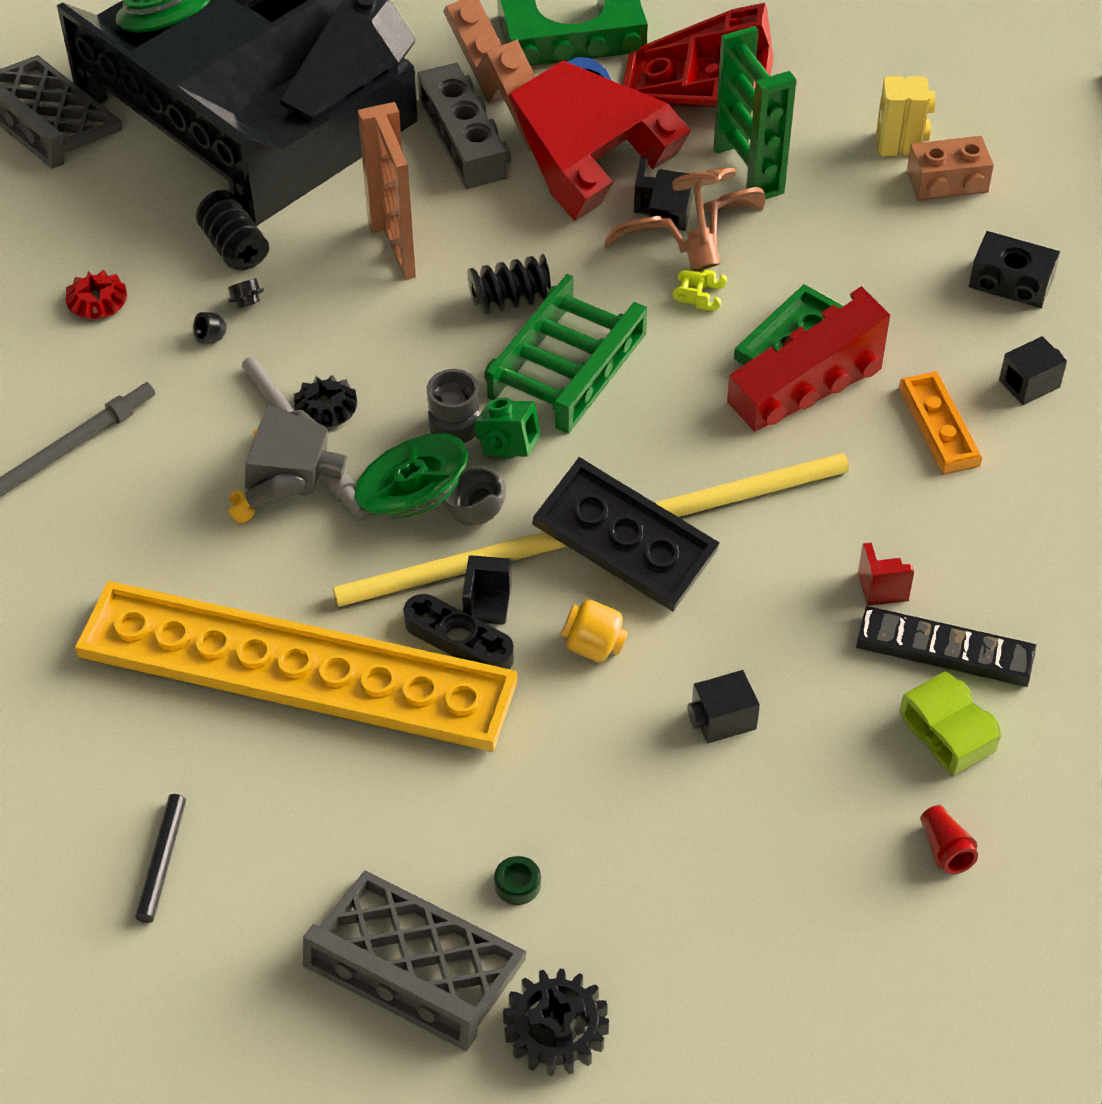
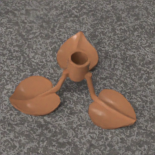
M716 168L706 172H693L680 176L672 181V188L675 191L694 187L699 225L698 229L687 232V240L683 239L671 219L654 216L630 220L614 227L604 241L605 248L614 240L633 232L667 228L679 244L680 253L687 252L691 271L716 267L721 264L717 249L718 209L753 207L763 210L765 204L764 191L759 187L742 189L725 194L703 205L702 186L729 180L736 175V169ZM704 211H710V231L706 227Z

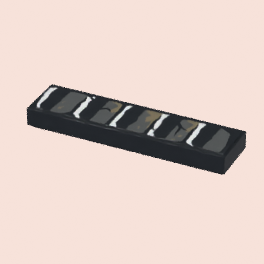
M866 606L856 648L1028 687L1037 644Z

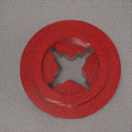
M102 270L98 275H92L88 271L87 276L84 278L74 277L73 285L66 287L65 301L68 309L74 315L84 319H101L111 316L123 307L127 299L125 283H121L117 274L108 276L105 270ZM98 289L100 293L99 300H96L95 296L92 295V290Z

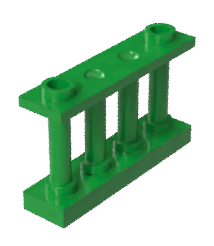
M756 26L721 35L713 150L718 154L735 149L748 167L746 189L759 187L764 191L765 199L785 193L797 79L790 70L773 76L767 73L756 58L758 29Z
M566 274L557 286L554 285L549 289L545 301L498 358H493L488 363L484 378L487 380V398L491 400L496 399L508 385L551 404L553 410H555V428L569 434L646 335L647 307L633 302L624 314L620 313L616 316L574 298L573 276ZM566 312H569L611 331L605 339L600 338L596 340L563 326L558 321ZM546 336H550L592 355L586 363L582 362L577 365L540 349L538 346ZM528 360L572 380L566 388L557 390L522 375L518 371Z

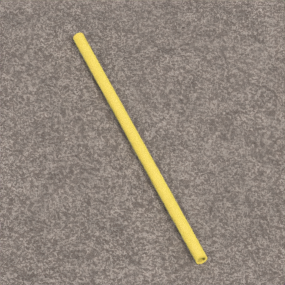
M840 453L654 503L677 517L847 473L849 465L845 454ZM540 532L332 587L337 607H342L466 574L469 555L510 558L511 561L568 546L547 533Z

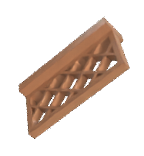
M395 102L358 110L368 224L372 233L385 230L404 279L416 278L408 163L402 152L399 110Z

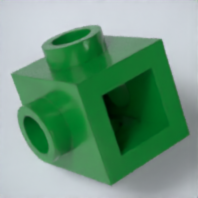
M509 398L489 400L474 423L475 437L477 440H480L483 456H499L503 459L529 456L541 437L534 401H511Z

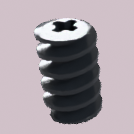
M216 190L208 194L201 201L196 212L197 224L209 238L228 267L235 270H247L264 260L270 249L269 242L258 227H256L254 221L249 217V214L243 209V206L232 192Z
M544 254L540 255L539 263L533 256L526 257L524 266L519 259L511 260L509 269L504 262H499L495 266V272H493L489 265H484L481 267L480 276L474 268L468 269V284L474 305H480L485 314H489L491 302H495L499 311H504L505 299H510L514 308H519L520 296H524L529 305H534L535 293L539 292L542 300L545 301L546 295L551 288L549 267Z

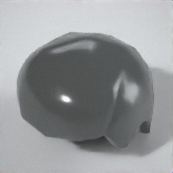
M482 466L466 469L460 474L458 485L451 495L443 501V504L456 521L466 525L485 524L492 520L502 508L506 495V486L501 477L493 470Z

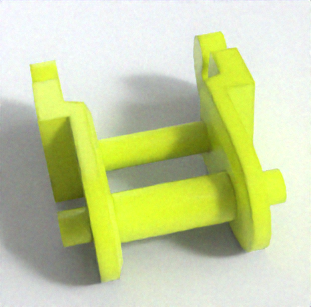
M704 269L703 273L689 270L679 272L677 278L681 285L674 289V299L683 303L695 304L696 309L708 311L719 309L721 304L720 298L714 297L713 303H710L709 294L703 293L702 288L720 289L725 287L727 282L725 275H720L718 281L715 279V271Z

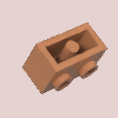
M982 136L911 144L907 174L917 200H927L989 192L994 164Z

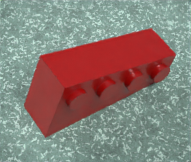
M862 286L850 293L852 301L840 309L832 305L823 311L821 315L824 320L809 330L805 331L801 326L789 334V338L784 342L781 349L775 351L770 347L729 375L727 403L754 432L767 425H774L782 420V418L800 409L809 408L816 401L832 393H839L847 386L863 378L872 377L882 369L890 314Z

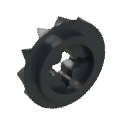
M333 375L327 380H321L315 376L313 383L302 382L300 392L294 393L295 411H305L318 424L326 428L346 422L353 416L357 408L356 390L350 388L347 379L337 381ZM322 395H327V398L331 399L329 408L320 399Z

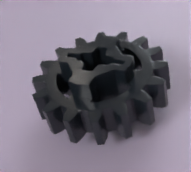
M559 968L556 978L549 979L548 974L544 970H540L539 982L534 984L527 978L521 980L523 994L510 992V1008L503 1010V1023L508 1025L504 1028L506 1043H514L513 1056L516 1059L526 1054L529 1056L528 1069L533 1071L540 1063L546 1064L548 1075L553 1076L556 1066L563 1065L568 1074H573L574 1061L579 1059L583 1064L589 1066L592 1064L591 1050L603 1051L604 1037L602 1035L609 1034V1019L605 1018L608 1012V1004L606 1000H598L599 987L596 984L586 989L583 988L584 975L579 973L572 981L566 980L565 970ZM538 1002L535 1008L530 1009L535 1003ZM550 1011L553 1013L554 1019H557L559 1025L563 1026V1032L560 1031L558 1024H555L554 1019L550 1017ZM583 1034L581 1038L573 1042L577 1035Z

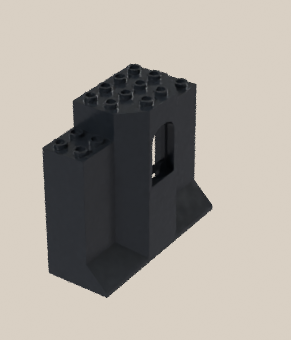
M123 0L97 15L63 2L57 5L73 83L100 104L108 100L107 90L228 180L230 192L235 195L256 226L362 158L358 110L395 102L399 110L401 132L418 121L414 65L405 58L398 67L389 73L384 71L373 78L372 84L364 89L359 87L345 97L344 102L313 122L280 104L281 98L342 0H211L197 13L174 25L140 33L123 31L117 26L116 13L123 6Z

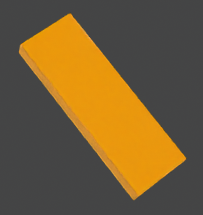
M934 371L900 379L899 390L942 475L980 467L982 455L938 372Z

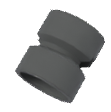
M447 369L440 371L429 380L426 387L430 433H447L460 438L463 443H466L475 437L474 423L477 416L480 415L478 381L465 370Z

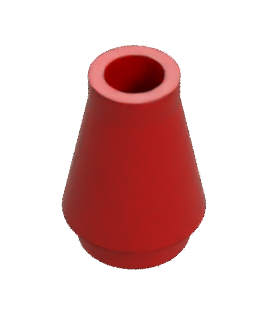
M935 805L926 809L922 813L920 821L925 828L936 865L944 869L948 874H960L970 869L978 859L977 841L947 813L943 806Z

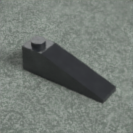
M342 0L281 98L280 104L313 122L344 102L345 97L359 87L364 89L372 84L373 78L384 71L389 73L398 67L415 44L416 39L391 0Z

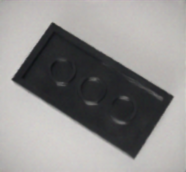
M578 457L538 509L532 521V525L673 612L715 555L720 544L717 540L581 457Z

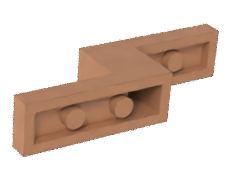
M459 0L446 5L443 13L488 104L504 99L531 152L532 149L508 97L512 91L536 77L518 40L501 45L480 0Z

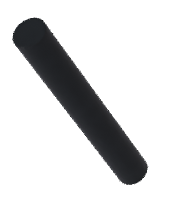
M170 794L166 803L135 918L143 923H152L155 918L186 803V798L179 794Z

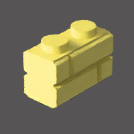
M886 76L883 79L875 134L878 153L881 156H897L898 153H901L902 156H909L911 144L930 140L931 123L930 119H927L928 113H934L936 98L935 91H929L928 80L925 76H908L907 79H904L903 76Z

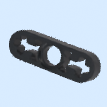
M418 594L406 601L403 608L404 623L410 634L456 658L505 669L512 667L514 663V644L507 634L429 594ZM427 612L431 613V618L425 616ZM416 614L422 617L420 619H417ZM454 628H464L471 633L468 638L462 641H454L447 636V633ZM497 649L502 650V655L495 653L491 657L487 656V651L494 653Z

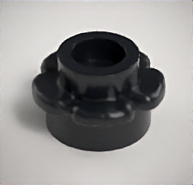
M257 278L234 284L228 287L231 296L228 302H237L238 308L260 302L259 294L264 292V288H260Z

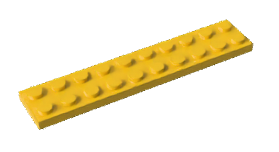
M107 581L75 646L78 658L494 752L518 682V672L510 669L112 581Z

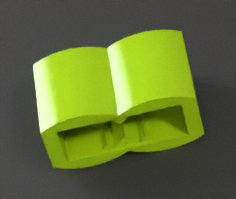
M944 671L903 694L899 709L900 715L911 731L927 744L932 755L951 775L955 776L996 752L1001 738L998 721L990 712L984 711L972 702L971 692L962 680H957L950 673Z

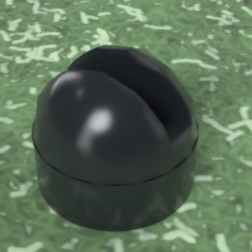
M199 312L195 316L193 323L194 336L199 343L218 342L226 334L227 325L224 319L216 313Z

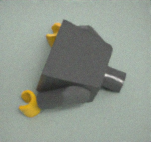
M267 405L259 428L253 432L255 439L245 465V489L247 491L244 494L240 490H235L230 494L229 501L233 507H229L227 512L237 523H245L253 517L255 508L273 500L295 495L308 496L313 493L319 474L342 479L347 456L326 451L327 428L318 424L305 411L287 412Z

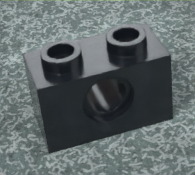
M986 231L973 262L968 287L1042 308L1055 276L1060 251Z

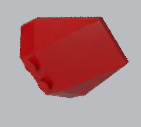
M766 3L731 9L642 45L639 50L629 53L623 85L670 105L716 108L721 35L756 26L758 29L756 58L771 76L773 50Z

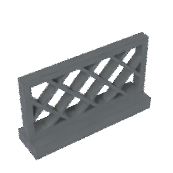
M39 55L0 69V83H14L13 86L0 84V127L50 168L53 169L64 164V153L122 130V120ZM37 69V70L40 71L43 75L26 74V73ZM21 84L39 86V88H23L20 86ZM46 87L61 88V89L64 90V91H63V92H60V91H51V90H45V88H46ZM19 98L32 99L35 101L34 103L22 102ZM42 101L60 102V105H59V106H56V105H47V104H41V102H42ZM67 103L83 105L85 109L66 107ZM40 115L55 116L56 119H43ZM62 118L81 119V123L62 121ZM88 120L104 122L101 125L87 124ZM61 132L76 133V135L63 138Z
M366 870L351 886L320 926L313 924L303 936L304 967L465 1051H468L477 1038L478 1026L526 960L525 950ZM368 889L384 897L386 905L361 909L359 899ZM416 913L424 917L426 925L401 929L398 915ZM390 917L394 931L368 935L365 921ZM357 923L361 937L345 940L333 934V931L337 926ZM456 933L465 938L467 946L442 950L438 936ZM430 937L434 952L409 956L405 942ZM397 943L402 958L386 961L374 955L372 948ZM495 953L509 960L504 968L484 971L479 956ZM471 958L475 973L457 977L450 976L446 962ZM438 964L442 979L427 982L415 976L413 969ZM479 985L483 995L475 1007L458 998L455 990Z

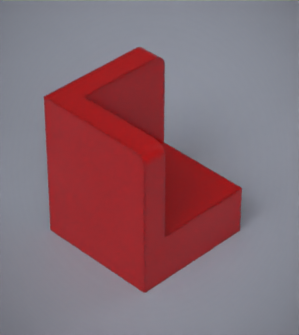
M872 542L863 543L858 576L867 606L909 601L914 577L912 564H902L901 558L877 560Z

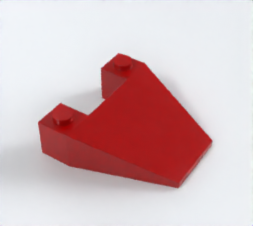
M563 60L515 89L508 96L551 195L574 221L599 206L613 183L595 160L627 140L641 157L648 158V165L655 169L680 151L691 132V129L668 103Z

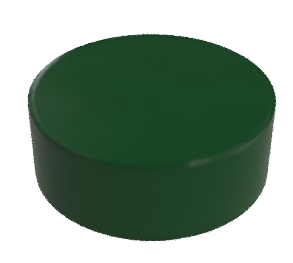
M513 856L503 860L497 866L494 874L496 893L503 901L509 904L522 905L529 903L540 892L541 872L534 861L523 856Z

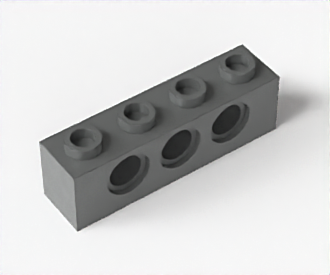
M458 62L417 72L419 101L465 188L469 189L507 179V163L511 162L508 144L506 141H500L494 119H488L481 96L476 97L471 77L464 75Z

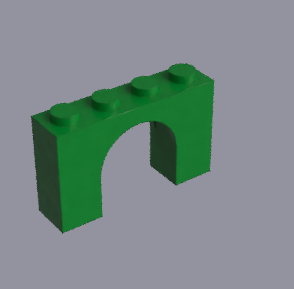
M497 0L498 18L505 44L518 40L530 66L558 63L562 60L567 62L576 57L591 59L624 55L639 50L642 45L647 44L648 23L640 0H597L600 14L592 20L578 24H563L546 18L538 10L535 0Z

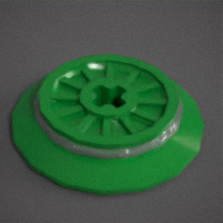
M123 0V6L116 13V24L123 31L140 33L158 30L190 17L205 7L211 0Z
M447 433L426 434L406 440L385 451L368 465L357 480L354 497L360 509L373 515L409 518L423 514L438 506L456 488L459 476L466 467L468 450L460 438Z

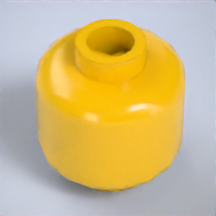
M585 600L580 606L573 604L563 626L561 636L566 637L565 644L568 650L600 663L607 659L610 652L619 655L628 631L621 629L623 617L620 612L593 600Z

